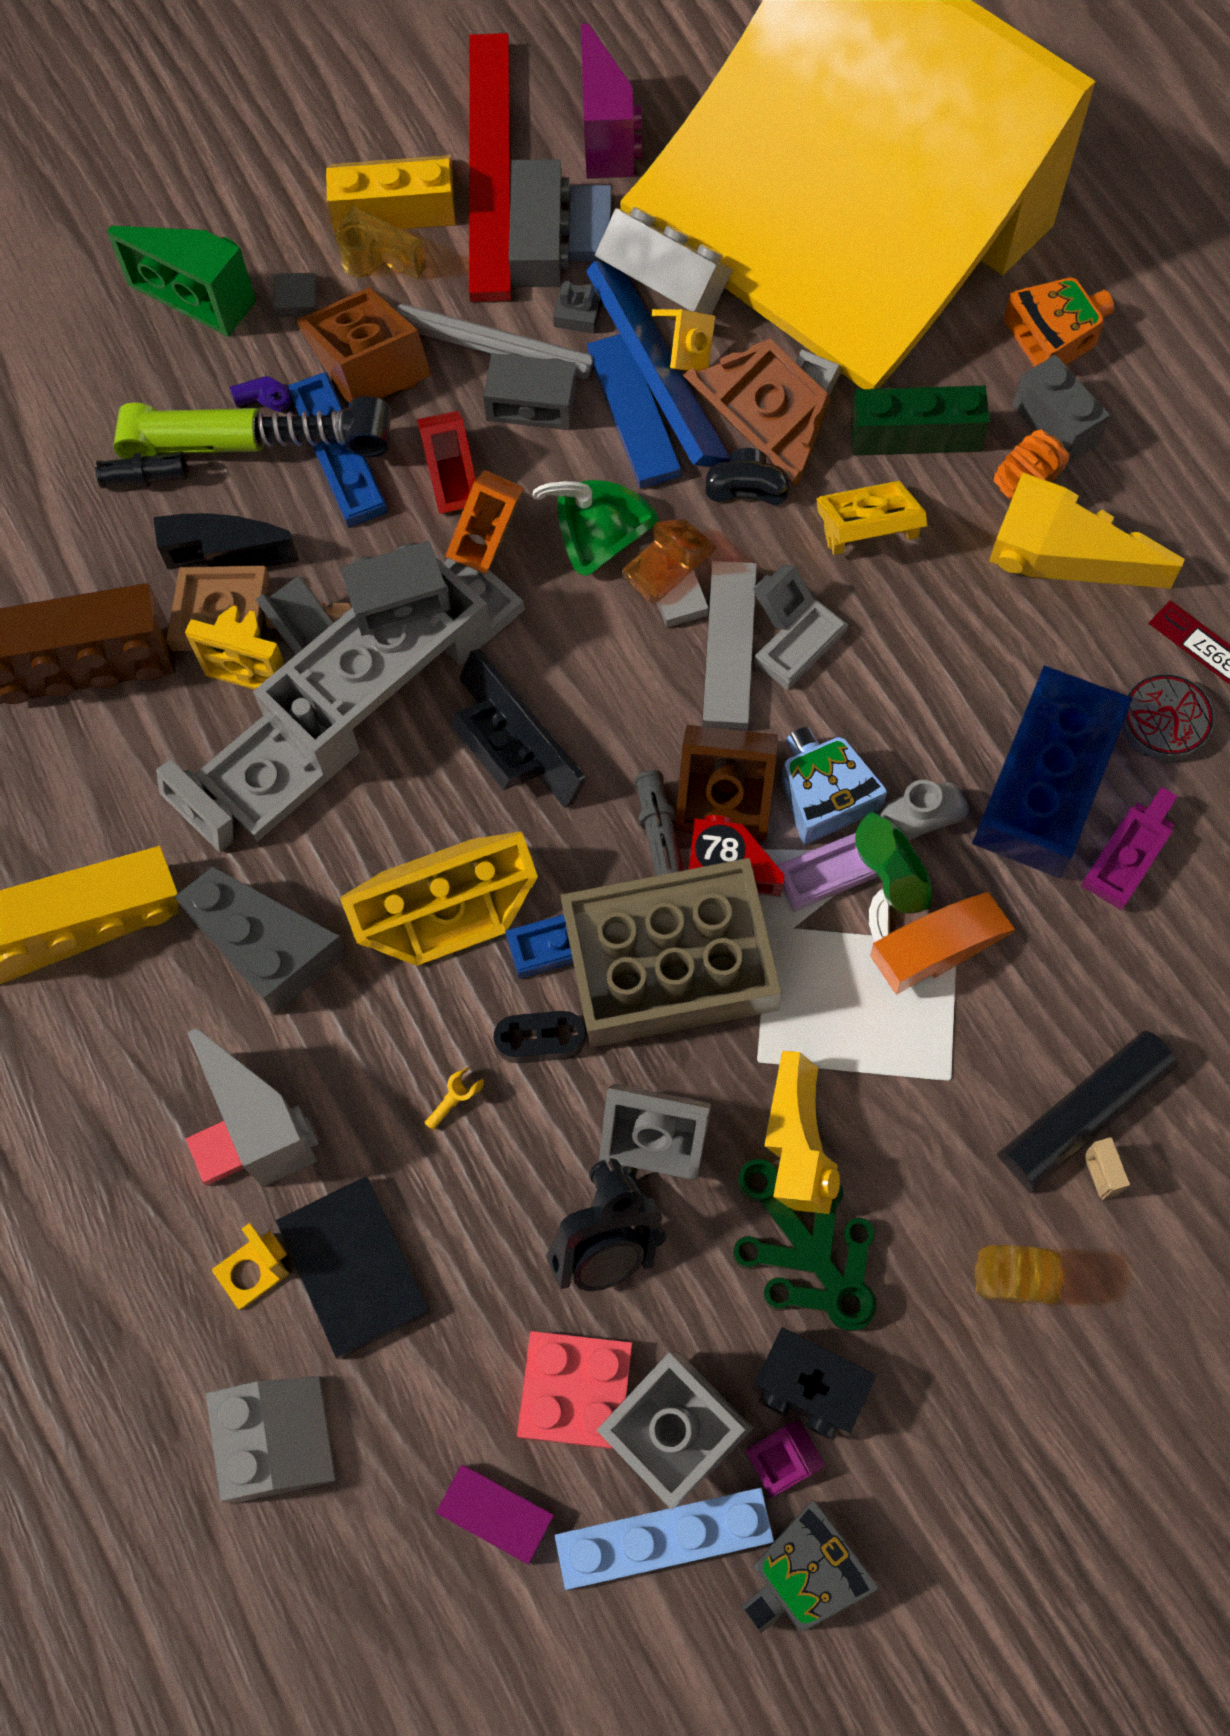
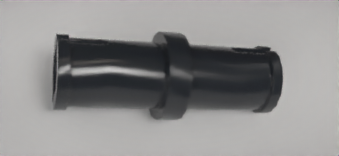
M183 451L152 456L139 452L134 453L133 458L107 461L98 460L96 461L97 467H95L97 482L102 489L137 484L138 487L144 488L149 487L151 482L176 479L186 480L188 478V464Z

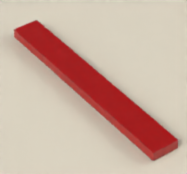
M509 33L469 34L470 302L511 301L509 267L511 203Z

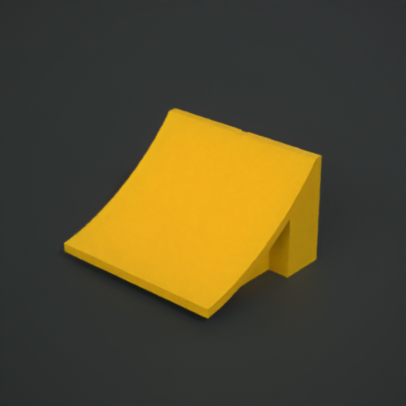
M763 0L725 64L688 118L645 174L620 201L621 210L631 212L634 206L655 216L654 225L662 230H665L666 226L669 225L689 235L687 244L698 249L700 244H703L721 253L723 257L720 262L733 269L725 289L815 355L839 364L842 370L841 374L860 388L879 389L935 322L980 260L1003 276L1054 226L1096 81L972 0Z

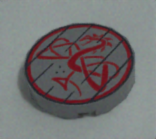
M1164 673L1147 676L1134 684L1123 701L1119 721L1124 737L1137 752L1144 756L1149 754L1152 757H1158L1157 761L1170 763L1186 760L1202 749L1213 732L1215 713L1210 698L1199 685L1183 676Z

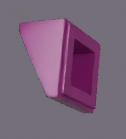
M799 1420L782 1427L745 1450L770 1498L818 1472L825 1466L805 1427Z

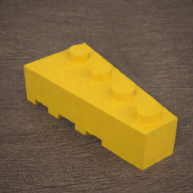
M161 847L149 848L0 890V984L146 926L162 924L172 916L177 915L178 901L175 896L178 893Z

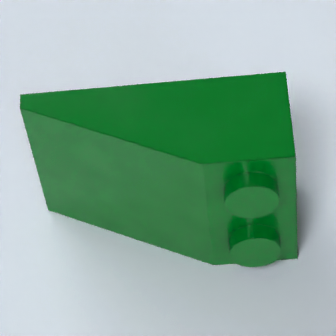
M111 225L106 231L129 287L227 337L230 336L257 302L243 259L242 250L230 238H220L206 230Z

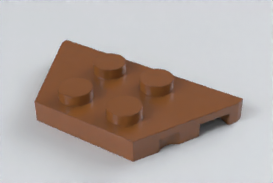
M771 339L754 344L745 352H734L719 358V364L698 372L695 368L688 370L683 375L687 382L756 449L764 452L766 459L772 465L782 468L787 473L789 481L796 487L801 481L831 401L829 394Z

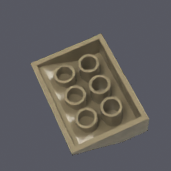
M750 858L560 895L590 1048L779 1011L782 992Z

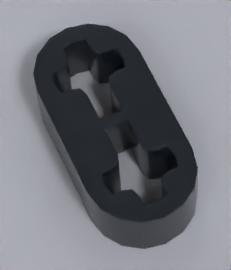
M553 1011L505 1017L497 1024L493 1039L497 1053L502 1059L509 1063H529L575 1057L582 1051L585 1045L586 1032L583 1021L578 1015L570 1011ZM563 1024L568 1025L570 1032L578 1033L571 1036L569 1044L565 1046L560 1045L559 1039L556 1037L543 1038V1035L557 1034L559 1025ZM520 1029L523 1037L537 1036V1039L521 1041V1049L512 1050L509 1042H503V1039L510 1038L511 1030Z

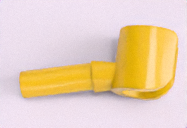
M465 1067L450 1076L447 1084L449 1092L425 1121V1124L432 1130L437 1127L460 1100H467L482 1090L484 1086L483 1079L477 1081L470 1090L463 1086L462 1076L470 1067Z

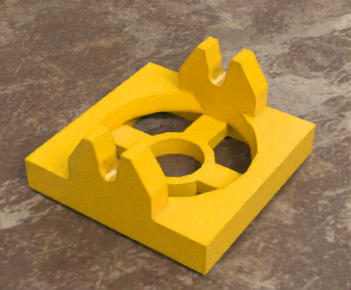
M901 481L816 498L818 513L824 520L828 548H832L833 555L844 553L846 542L901 531L903 534L906 533L908 540L919 538L920 528L927 526L926 511ZM867 506H876L872 508H863ZM898 508V512L885 514L888 510ZM852 517H861V518H863V519H858V520H853V521H848V522H845V521L843 520V519L852 518Z
M232 606L219 615L215 625L191 619L185 634L207 677L255 690L285 665L277 643L257 638L260 631L254 611L250 610L241 623H238L240 612L237 606ZM213 647L223 649L225 651L222 653L216 651Z

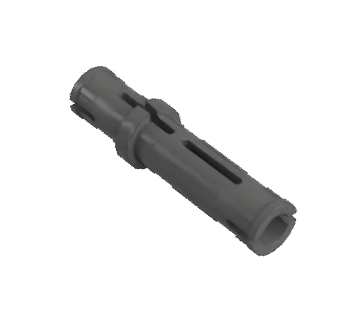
M656 770L642 772L635 778V785L638 789L642 809L638 817L640 826L647 833L655 875L659 876L684 871L673 825L677 817L674 807L668 803L663 773ZM654 806L657 807L661 827H658ZM663 847L666 848L670 870L667 869Z

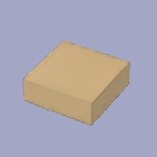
M1112 1137L1094 1142L1083 1156L1098 1195L1104 1200L1121 1194L1130 1186Z

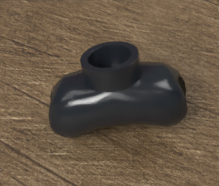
M741 448L732 453L731 461L719 462L709 469L706 475L705 492L707 497L716 502L732 498H748L761 500L771 505H780L788 497L789 479L787 473L782 468L766 463V455L761 450Z

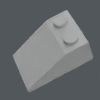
M195 1028L187 1032L240 1161L251 1176L262 1187H265L316 1163L317 1160L311 1147L318 1145L319 1142L309 1119L304 1117L299 1105L290 1108L281 1094L199 1029Z

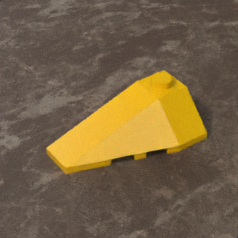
M1022 473L996 538L989 562L999 565L1009 573H1021L1035 578L1171 589L1182 568L1184 558L1140 532L1125 533L1112 524L1114 516L1104 510H1100L1095 515L1077 504L1079 495L1069 489L1027 473Z

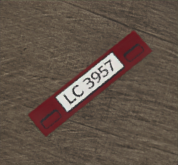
M1169 600L1148 624L1230 685V645Z

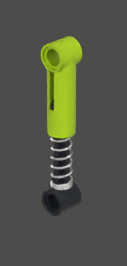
M362 396L351 400L348 408H345L343 411L339 410L336 412L334 410L332 415H322V412L318 411L317 416H308L304 411L302 416H293L289 411L287 416L278 417V414L274 412L272 417H264L259 408L158 411L152 406L143 403H126L118 411L113 449L119 457L125 459L133 458V454L144 452L147 456L177 453L178 451H183L184 453L262 451L264 443L268 447H272L275 442H279L282 446H287L290 442L301 446L305 441H308L313 446H316L319 441H324L327 445H331L333 441H336L340 445L345 444L346 448L355 455L370 458L379 457L388 450L391 407L382 399Z

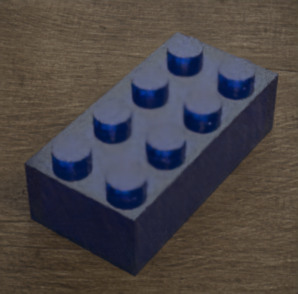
M1044 665L972 844L1061 878L1072 859L1133 698Z

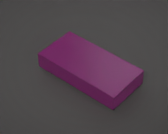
M462 1464L436 1511V1514L530 1565L554 1517L553 1514Z

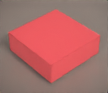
M224 1121L185 1138L201 1179L206 1186L244 1169Z

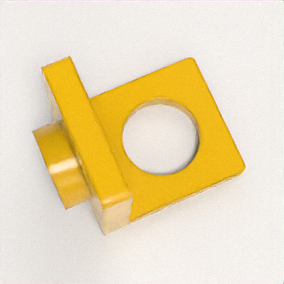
M652 309V316L676 320L670 368L682 371L695 368L697 372L709 368L715 316L682 309Z
M248 1223L241 1229L250 1242L212 1269L213 1274L239 1310L244 1309L290 1275L281 1262V1259L287 1256V1253L270 1230L262 1235L251 1223ZM243 1261H253L258 1264L261 1272L258 1283L253 1288L247 1290L237 1288L232 1280L234 1268Z

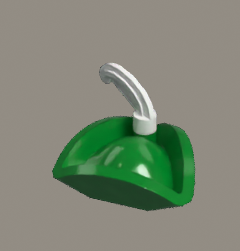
M603 480L553 482L537 487L532 493L533 498L537 500L545 498L546 495L558 496L557 512L563 541L574 570L584 576L590 575L654 527L659 521L656 511L644 498L631 489L614 482Z
M871 811L859 824L855 835V843L860 859L866 866L876 871L878 877L883 881V889L873 897L869 908V926L873 939L876 942L890 934L891 905L897 911L905 914L925 911L931 907L932 887L926 867L904 832L892 822Z

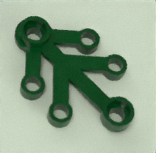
M754 1159L747 1162L742 1167L738 1178V1187L741 1194L747 1200L760 1202L794 1248L763 1244L755 1237L745 1236L740 1238L734 1246L733 1259L735 1263L743 1269H753L758 1265L814 1273L826 1290L794 1287L787 1279L777 1277L771 1279L765 1286L763 1298L766 1305L776 1311L785 1310L789 1306L824 1311L836 1327L845 1331H858L865 1328L873 1320L877 1309L875 1295L864 1283L868 1247L875 1236L872 1224L863 1218H855L847 1223L843 1231V1240L849 1248L843 1278L830 1260L836 1208L843 1198L841 1184L837 1198L831 1203L830 1214L815 1213L812 1236L793 1210L773 1197L778 1174L776 1168L770 1162L763 1159ZM754 1175H760L766 1179L767 1187L762 1191H755L749 1186L748 1180ZM854 1226L863 1227L868 1234V1239L863 1243L853 1241L850 1237V1229ZM746 1244L754 1246L758 1252L757 1258L753 1261L743 1260L739 1255L741 1246ZM780 1285L786 1288L788 1299L785 1302L777 1303L771 1299L769 1291L773 1286ZM845 1297L855 1298L860 1306L859 1312L854 1315L845 1313L841 1307L842 1299Z

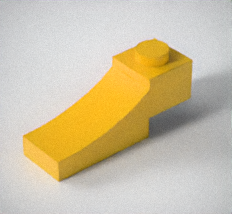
M782 1051L764 1144L766 1148L780 1157L773 1197L792 1210L830 1214L832 1199H835L839 1192L840 1175L837 1170L838 1165L825 1156L819 1137L816 1120L818 1067L801 1052Z

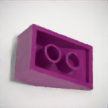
M581 24L586 179L635 177L634 159H642L641 133L634 134V131L642 130L641 104H633L632 85L589 24Z

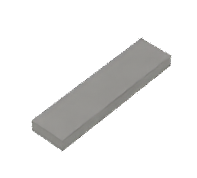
M712 561L703 727L748 730L755 591L753 588L756 585L757 563Z

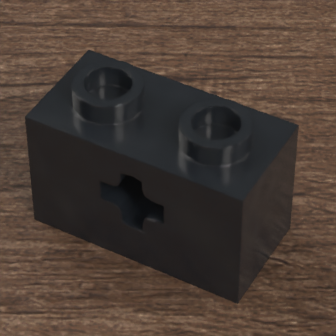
M781 1327L752 1390L761 1394L758 1402L765 1407L784 1416H787L789 1409L808 1418L806 1424L808 1429L834 1441L837 1434L845 1438L851 1434L877 1375ZM811 1375H816L820 1378L818 1387L826 1393L824 1396L816 1394L812 1400L806 1399L802 1396L805 1387L797 1381L798 1379L807 1381Z

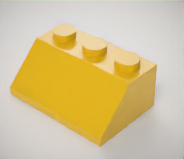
M451 155L331 164L326 168L327 203L335 234L456 225Z

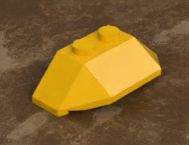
M522 831L470 839L382 871L342 895L340 900L357 944L368 948L371 947L384 954L418 966L505 934V931L509 929L521 908L530 888L533 887L538 875Z

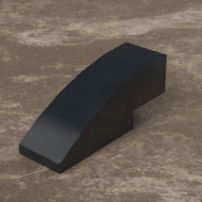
M212 513L175 514L153 517L157 548L168 570L207 563L208 567H269L299 561L291 532L266 522L240 516Z

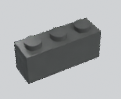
M561 159L512 160L509 267L512 287H561V270L569 269V244L562 243V236H569L570 218L569 210H562V204L570 203V177H562Z

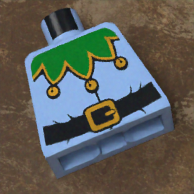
M809 727L800 728L786 738V743L794 756L783 763L781 782L803 845L863 819L871 811L874 813L881 811L887 794L886 789L844 738L836 737L819 745Z

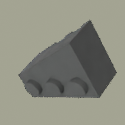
M213 866L175 896L187 916L274 1015L348 955L339 935Z

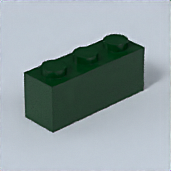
M986 385L855 389L850 417L853 456L982 452L990 424Z

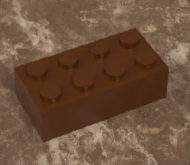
M149 583L0 608V703L20 704L27 701L28 698L45 695L66 696L74 690L91 687L106 689L120 682L137 679L152 681L160 678L162 675L176 673L173 651H171L166 642L169 623Z

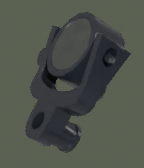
M614 1158L609 1159L612 1171H610L606 1160L598 1162L591 1168L589 1177L597 1189L592 1207L574 1212L562 1220L558 1234L546 1255V1259L560 1289L569 1288L572 1277L574 1284L581 1290L589 1292L605 1290L629 1278L641 1264L644 1270L653 1268L656 1248L666 1241L667 1236L661 1225L662 1215L652 1198L646 1197L636 1178L637 1168L629 1166L622 1168L620 1162Z

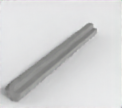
M400 304L397 308V312L412 324L421 335L490 354L507 355L514 353L523 357L540 359L559 358L568 362H576L577 377L582 379H588L593 369V356L591 354L407 304Z

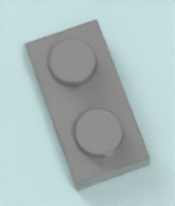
M171 759L156 769L159 794L219 853L234 843L233 814L224 802L219 799L213 801L204 792L200 780L192 771L188 769L183 771Z

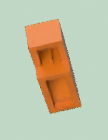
M985 892L948 905L873 943L870 957L897 995L931 975L934 978L938 977L1014 933L1015 928L990 893Z

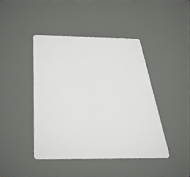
M774 926L768 927L767 933L782 995L779 1011L761 1014L757 1055L759 1063L780 1065L782 1051L801 1052L819 1069L944 1081L951 1079L956 966L936 978L931 975L896 995L870 957L872 946L875 942L873 936Z

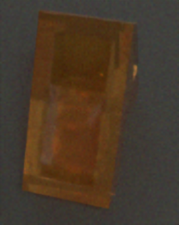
M686 519L657 522L654 525V542L622 569L623 579L655 605L715 552L716 545Z

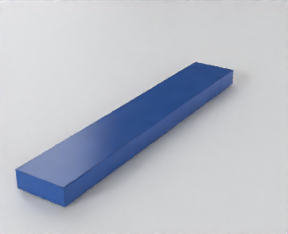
M594 261L586 270L587 275L692 464L711 468L719 462H729L731 460L687 380L684 378L682 371L670 368L672 354L627 274L610 264Z

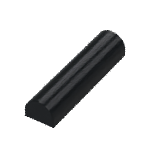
M1149 1031L1140 1032L999 1151L996 1156L1027 1191L1031 1193L1177 1068V1062L1173 1053L1153 1033Z

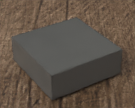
M316 273L275 274L273 295L275 317H300L317 310L318 280Z

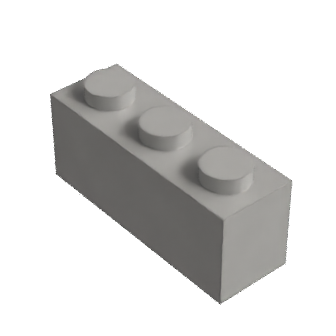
M634 206L631 212L615 208L594 256L686 309L712 315L733 271L732 268L720 262L723 255L703 244H700L698 249L687 244L690 236L672 226L667 225L665 230H662L654 225L655 216Z

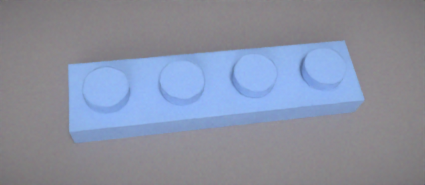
M761 1488L682 1505L672 1510L669 1508L555 1535L565 1590L774 1542Z

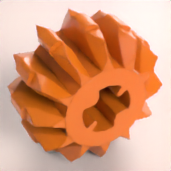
M1042 429L1036 430L1031 435L1026 436L1006 456V459L995 473L994 482L1000 488V491L1008 499L1012 500L1023 472L1052 483L1057 479L1059 473L1065 469L1070 454L1055 436L1049 435Z

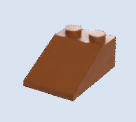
M370 287L296 319L298 328L340 394L349 403L351 400L362 396L382 399L396 391L409 390L415 387L419 381L432 376L418 330Z

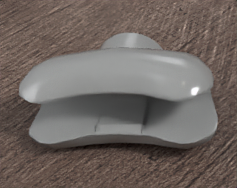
M918 780L907 787L904 795L887 803L878 815L900 828L910 841L931 831L963 821L969 814V805L961 794L960 788L952 782L936 784L929 780Z

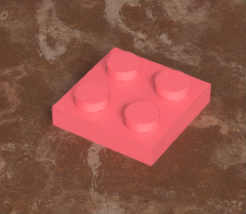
M530 1331L517 1438L614 1450L596 1430L627 1398L632 1343Z

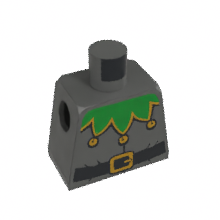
M812 1501L800 1511L752 1566L765 1587L748 1599L741 1607L760 1633L764 1632L784 1614L787 1615L799 1632H803L867 1597L879 1587L816 1502Z

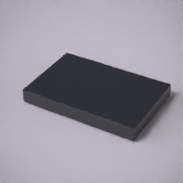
M367 1176L275 1220L336 1359L339 1360L430 1314L424 1297Z

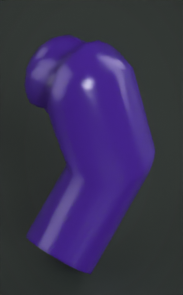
M269 376L230 386L236 407L258 402L271 410L283 411L291 405L292 397L289 388Z

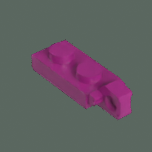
M1161 787L1148 808L1138 802L1134 807L1131 806L1080 886L1122 911L1173 832L1171 829L1174 824L1164 817L1178 796Z

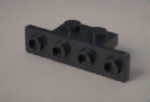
M478 648L470 651L459 678L478 704L455 712L450 725L503 791L538 776L564 808L574 804L586 782V777L579 766L572 761L553 738L551 732L544 727L526 705L523 698L515 692L482 650Z

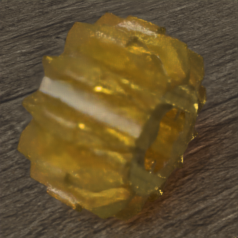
M988 1245L978 1251V1260L975 1263L974 1279L977 1280L976 1293L985 1299L1033 1305L1053 1304L1061 1299V1286H1064L1062 1257L1050 1249L1020 1245Z

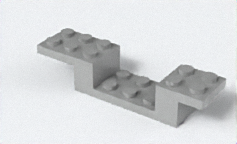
M436 557L446 586L450 610L361 636L353 608H351L253 691L263 716L196 772L195 775L200 780L203 788L215 800L219 799L224 802L233 814L234 819L258 842L360 753L352 729L443 651L461 666L467 660L470 651L483 647L525 610L524 601L490 570H488L487 574H484L450 558L443 563Z

